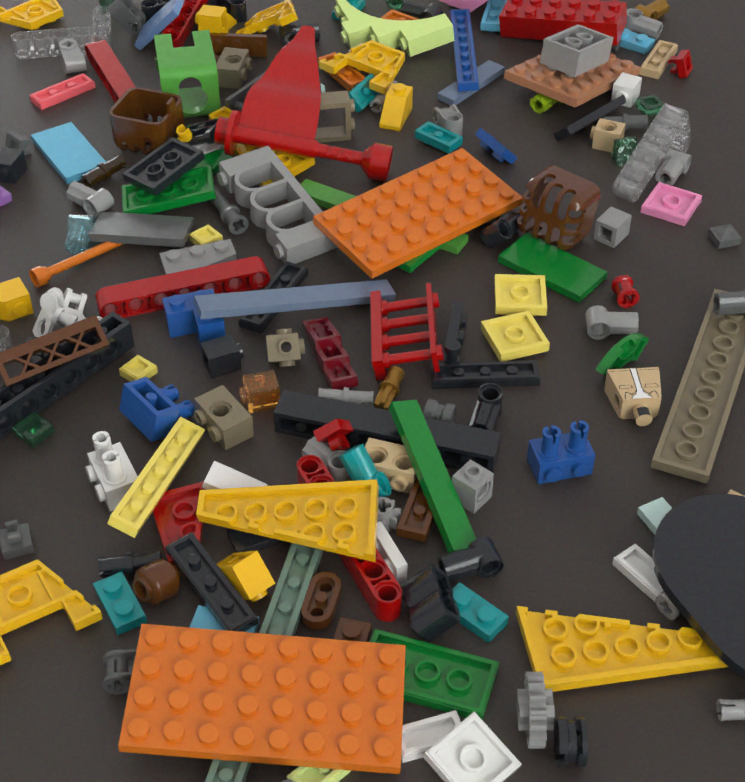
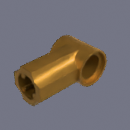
M656 0L647 6L639 4L635 9L641 10L643 16L657 20L669 12L670 6L667 0Z

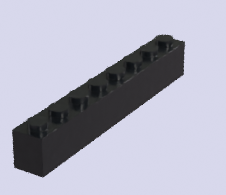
M284 390L273 412L275 432L311 439L315 436L313 431L337 418L349 420L354 431L345 435L351 448L363 444L365 447L369 437L404 446L390 410ZM425 418L445 467L460 469L471 459L494 473L500 452L501 432Z

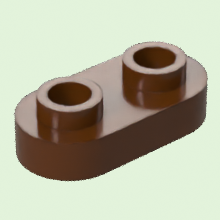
M320 572L312 577L301 607L302 622L308 628L323 629L332 622L341 596V580L336 574Z

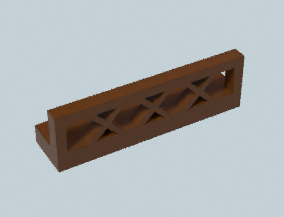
M94 315L0 352V376L5 387H8L107 347L109 342L97 316ZM94 330L100 340V343L92 346L81 342L84 334ZM67 341L75 344L70 355L65 356L55 352L59 344ZM79 346L85 348L80 351H77ZM39 352L50 354L47 363L43 366L29 362L31 356ZM53 356L60 358L51 362ZM14 362L24 365L21 374L13 378H9L4 367ZM27 366L33 368V370L25 372Z

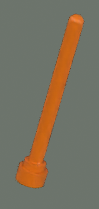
M104 242L52 266L32 268L29 270V277L37 288L48 284L52 276L123 244Z

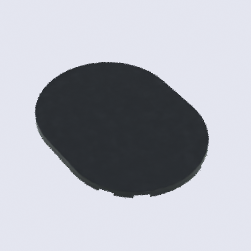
M732 494L697 496L679 503L661 520L652 542L651 553L653 554L655 564L654 572L660 586L670 601L709 648L729 668L745 678V496Z

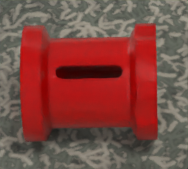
M620 275L612 281L611 289L617 294V303L620 307L630 308L638 303L640 295L633 288V280L630 276Z

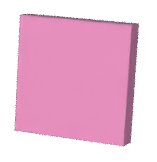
M658 182L641 206V213L685 226L701 203L702 195Z

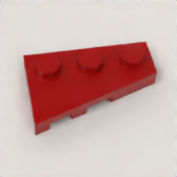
M204 482L166 491L152 511L166 559L173 565L175 564L167 555L165 546L191 532L200 543L202 542L203 522L198 520L196 512L200 490H206L202 488Z

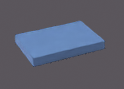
M170 0L143 25L134 46L138 50L143 49L154 39V35H158L178 17L185 0Z

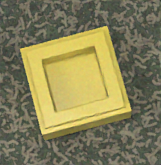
M208 224L190 233L189 239L195 245H202L223 240V235Z
M136 355L119 368L120 376L131 382L144 377L150 379L158 373L157 365L140 355Z

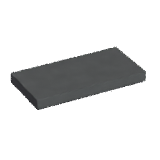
M101 211L88 233L89 241L184 247L194 226V217Z

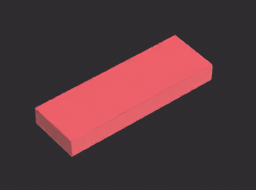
M82 73L29 95L30 101L43 110L96 88L95 81Z

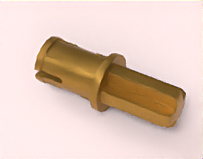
M397 366L389 368L385 380L379 384V393L374 401V407L389 410L388 407L400 392L399 386L405 376L402 368Z

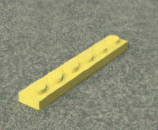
M180 417L112 512L107 524L135 538L202 438L205 429Z

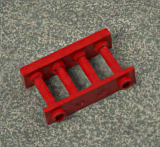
M426 283V297L393 302L382 300L380 290L370 292L371 354L376 381L385 380L387 368H390L391 365L430 359L433 362L434 372H440L439 361L444 360L442 344L438 345L435 308H440L438 292L433 293L431 283ZM422 307L428 308L427 314L393 319L385 317L389 315V312ZM429 324V331L396 336L386 334L390 332V329ZM430 341V349L396 354L386 352V350H390V347Z

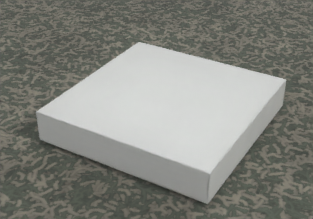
M475 711L423 755V758L444 782H504L521 766L520 761Z

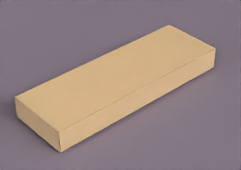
M659 40L641 65L639 75L659 79L669 64L668 60L677 52L678 45Z

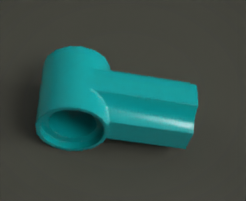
M363 444L357 445L339 456L352 481L377 479L379 486L378 497H386L391 494V485L387 476L382 471H377Z

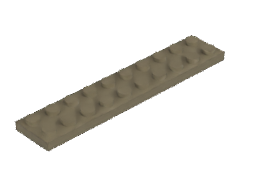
M714 289L650 467L705 484L708 483L745 368V314L716 315L713 303L714 294L727 292L719 289Z

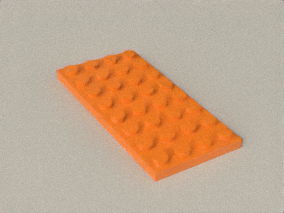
M461 148L313 216V224L373 279L522 205L523 197L465 149Z
M141 624L119 738V752L400 774L406 645Z

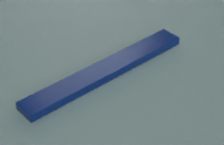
M450 10V19L454 31L453 48L458 92L479 90L470 10Z

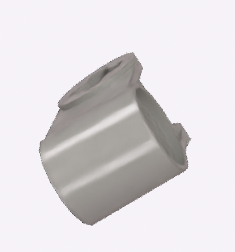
M73 39L60 41L61 63L65 74L87 71L84 54L81 52L77 42Z
M452 104L450 107L441 109L434 107L432 110L434 124L462 136L463 115L459 112L457 106Z

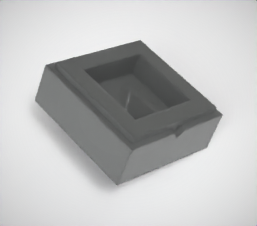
M731 224L712 227L708 231V236L718 249L737 246L741 243V236Z

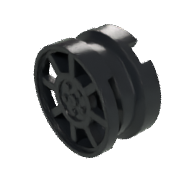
M555 717L554 756L557 767H566L568 763H574L576 767H586L588 759V733L585 717H574L573 720H567L566 717Z

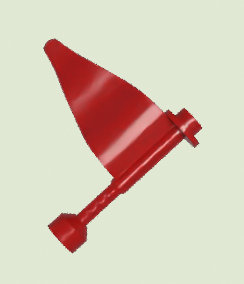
M307 25L302 26L293 40L279 51L264 75L250 88L242 111L233 110L229 118L221 116L218 118L214 135L215 143L224 145L225 155L233 156L238 143L259 148L269 146L274 151L309 158H327L360 165L368 179L387 182L393 155V146L374 143L365 149L364 152L321 144L315 140L320 114L321 90L315 49V29Z

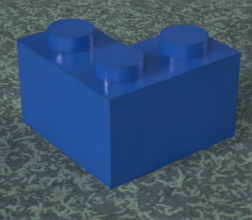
M213 288L162 298L165 322L170 338L196 333L201 348V342L226 336L223 317L200 319L193 303L194 296L215 294Z

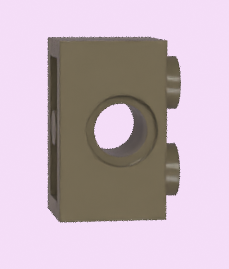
M224 48L216 63L219 87L240 89L243 81L247 79L248 71L252 69V58H249V49Z
M223 385L194 398L196 410L193 414L199 426H204L208 430L211 439L215 443L218 442L225 450L254 436L252 416Z

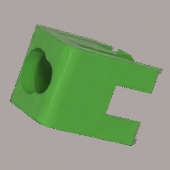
M209 30L192 31L195 46L173 48L171 34L154 35L157 54L155 64L156 70H159L161 91L177 94L181 97L184 118L206 116L221 108L217 66ZM188 77L196 78L201 82L200 87L179 89L180 82Z

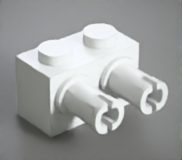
M99 431L92 437L95 451L87 453L89 465L85 466L89 481L91 483L96 482L97 484L94 488L99 502L105 501L109 511H113L138 476L121 443L118 442L112 445L109 433Z

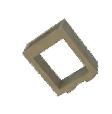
M348 90L321 93L320 110L344 108V126L317 128L315 140L319 143L351 140V131H355L354 118H351V112H355L354 99L349 97Z

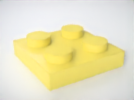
M495 274V314L511 315L529 310L532 316L547 315L545 275Z
M529 310L481 321V331L499 361H509L549 351L550 342Z

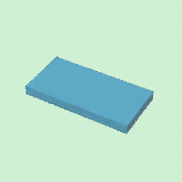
M72 122L31 135L32 142L66 184L80 181L81 176L95 169L97 164L101 162L106 163Z

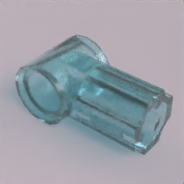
M70 214L68 216V234L65 241V249L73 256L87 250L89 244L88 233L96 221L94 215Z

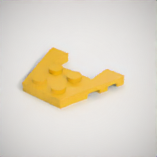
M30 0L9 10L0 6V22L29 30L39 29L42 25L55 22L58 18L64 16L63 9L56 0Z
M285 0L256 13L244 24L245 27L236 31L235 34H252L254 32L260 34L268 30V26L273 24L275 26H284L298 20L291 0Z
M371 40L350 48V52L347 54L337 53L334 55V59L326 61V59L320 60L319 69L335 74L346 65H349L358 71L372 73L374 78L369 81V89L385 95L405 61V52Z
M38 559L0 575V666L12 661L1 635L62 608L69 617L75 631H78L102 620L100 609L96 605L92 606L85 601L84 596L77 590L73 591L65 585L61 577Z

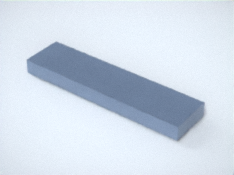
M490 60L477 67L479 90L503 75L505 67ZM457 81L437 93V100L448 105H457L478 90L458 92Z

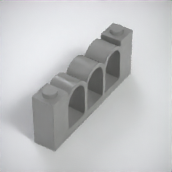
M269 146L219 162L217 178L220 185L224 186L230 194L234 193L235 200L239 205L250 209L252 223L266 229L267 242L273 247L275 256L281 259L283 263L287 261L296 264L337 248L313 224V216L323 211ZM268 180L273 181V183L262 187L248 188ZM285 199L289 201V203L275 208H264ZM301 219L306 222L289 229L279 228Z

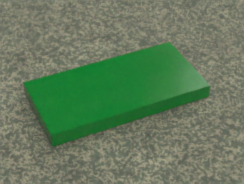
M211 165L189 170L156 196L132 184L121 186L123 213L152 214L216 199Z
M529 233L524 234L498 255V263L522 275H545L546 287L578 303L607 279V271L564 250H560L554 245H548L541 239H535Z
M374 629L370 642L406 645L403 701L446 713L456 710L458 716L467 718L475 711L482 720L484 719L499 670V661Z

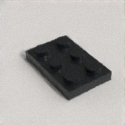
M171 137L122 174L126 182L156 196L194 168L205 157L202 150Z

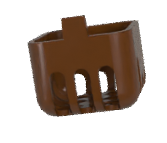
M135 87L127 90L109 111L113 139L116 146L122 150H126L129 147L131 152H138L141 149V152L146 155L150 154L171 137L176 138L178 136L176 128L181 124L185 125L182 99L179 95L147 88ZM146 114L152 116V122L146 121ZM158 116H161L163 119L158 122Z
M553 165L546 167L527 182V191L523 194L522 198L524 204L519 209L521 216L517 219V226L520 231L526 234L533 229V238H545L546 244H557V248L564 251L574 247L590 233L601 195L600 189L595 183ZM552 177L554 180L548 184L549 181L545 180V178ZM553 187H560L562 189L556 197L552 212L549 213L545 209L548 195ZM567 192L574 193L575 195L568 205L565 218H560L558 210L563 196ZM570 210L582 211L581 215L577 218L569 216ZM565 224H578V227L575 230H569L565 227Z

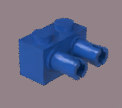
M147 377L123 385L119 410L151 442L165 438L180 417L184 419L193 417V412L196 409L194 404L190 403V400H185L178 404L174 403L179 399V391L176 387L174 388L173 384L159 389Z
M578 420V425L576 421L572 422L570 433L561 434V429L554 425L550 426L549 432V428L546 426L542 430V438L529 440L527 462L537 484L592 474L595 453L587 439L589 431L587 422Z

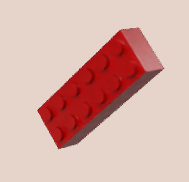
M507 0L499 15L501 37L544 40V38L579 24L613 37L612 45H618L627 24V2H620L618 0Z

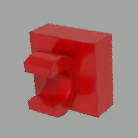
M689 49L681 50L678 56H671L668 60V63L676 64V66L671 68L670 73H678L679 78H687L693 69Z
M336 418L313 432L317 442L328 443L332 451L337 449L338 451H343L350 447L345 435L354 430L349 420Z

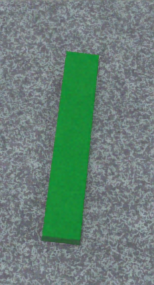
M417 399L391 402L388 408L448 553L468 548L470 543L476 539Z

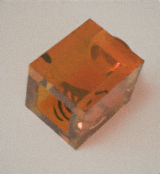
M274 370L242 375L243 387L238 388L241 404L246 403L249 414L275 409L280 399V387Z

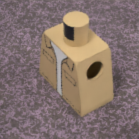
M659 367L607 370L604 391L619 418L635 419L637 425L647 426L654 417L658 416L662 396Z

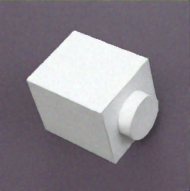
M622 72L613 84L611 101L624 95L627 101L621 106L631 108L639 97L642 77Z

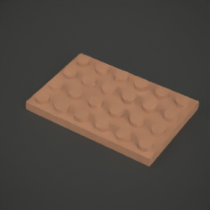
M610 53L608 62L577 77H568L564 72L548 69L546 65L540 63L541 55H537L530 60L505 70L504 79L576 108L612 89L613 84L622 72L637 76L641 67L634 65V62L630 60L618 59L616 55Z

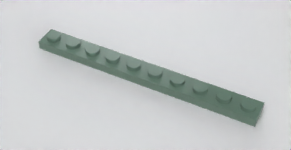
M294 543L291 544L259 633L295 636L301 619V607L312 577L316 575L324 550ZM213 759L205 782H245L251 762Z

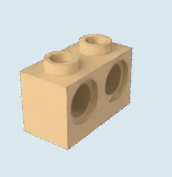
M369 437L365 448L377 471H382L387 476L391 489L410 494L417 476L405 447Z

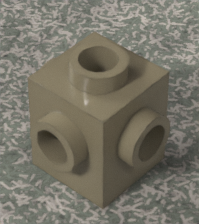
M292 328L276 330V335H266L268 363L279 362V367L295 366V361L301 359L300 354H305L304 338L299 339L298 333H292ZM288 344L290 351L283 352L281 345Z

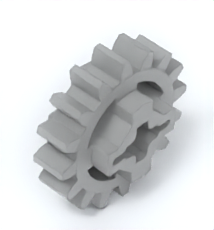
M526 672L524 680L525 689H517L518 731H526L528 748H545L547 740L546 731H554L555 708L552 688H545L543 672Z

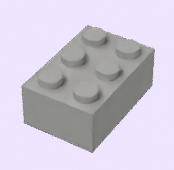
M579 24L544 38L540 63L546 65L548 69L564 72L568 77H577L609 61L613 37Z

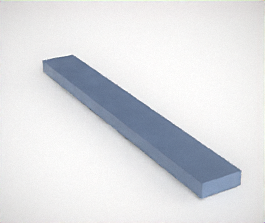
M385 279L194 296L193 303L200 319L370 304V292L379 290L381 291L382 300L393 302L395 301L396 293L388 280Z

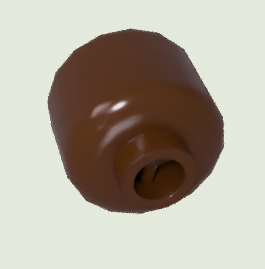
M156 559L136 571L133 580L134 593L139 600L150 605H157L178 593L181 578L180 572L169 561Z

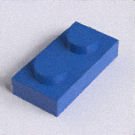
M479 128L475 135L482 140L479 144L489 152L492 149L494 151L492 155L500 162L506 160L513 164L518 158L482 128Z

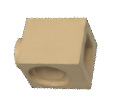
M600 118L597 125L592 126L590 139H593L592 148L618 154L623 143L626 123Z

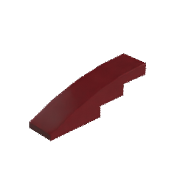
M324 316L302 321L311 349L331 389L341 390L344 387L359 386L358 376L350 366L349 355L342 346L341 335L328 317Z

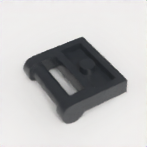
M218 118L188 125L186 129H190L192 139L184 143L191 146L204 143L214 144Z

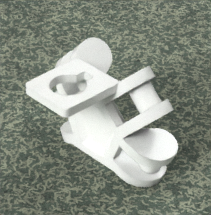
M53 287L44 293L40 298L42 309L33 328L35 337L51 333L54 325L57 326L59 323L66 327L86 319L83 315V309L87 294L81 293L79 295L73 293L72 289L66 288L63 295V292L57 287ZM69 302L76 304V308H69ZM44 321H46V322H45V331H44V333H43V335H42V334H41V325H42V323H43Z

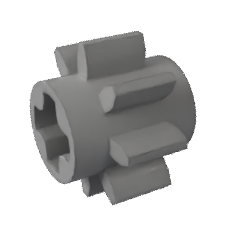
M378 497L377 522L381 521L387 532L392 529L396 530L397 521L401 518V509L395 508L394 499Z

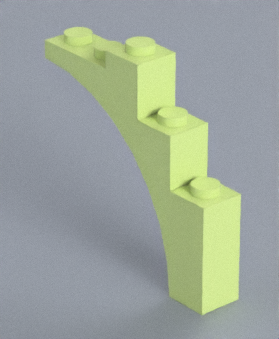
M335 0L334 12L337 18H341L343 30L340 32L341 39L350 48L373 40L391 48L401 46L402 50H406L408 55L412 57L454 41L453 24L445 13L418 20H389L359 11L349 4L347 0Z

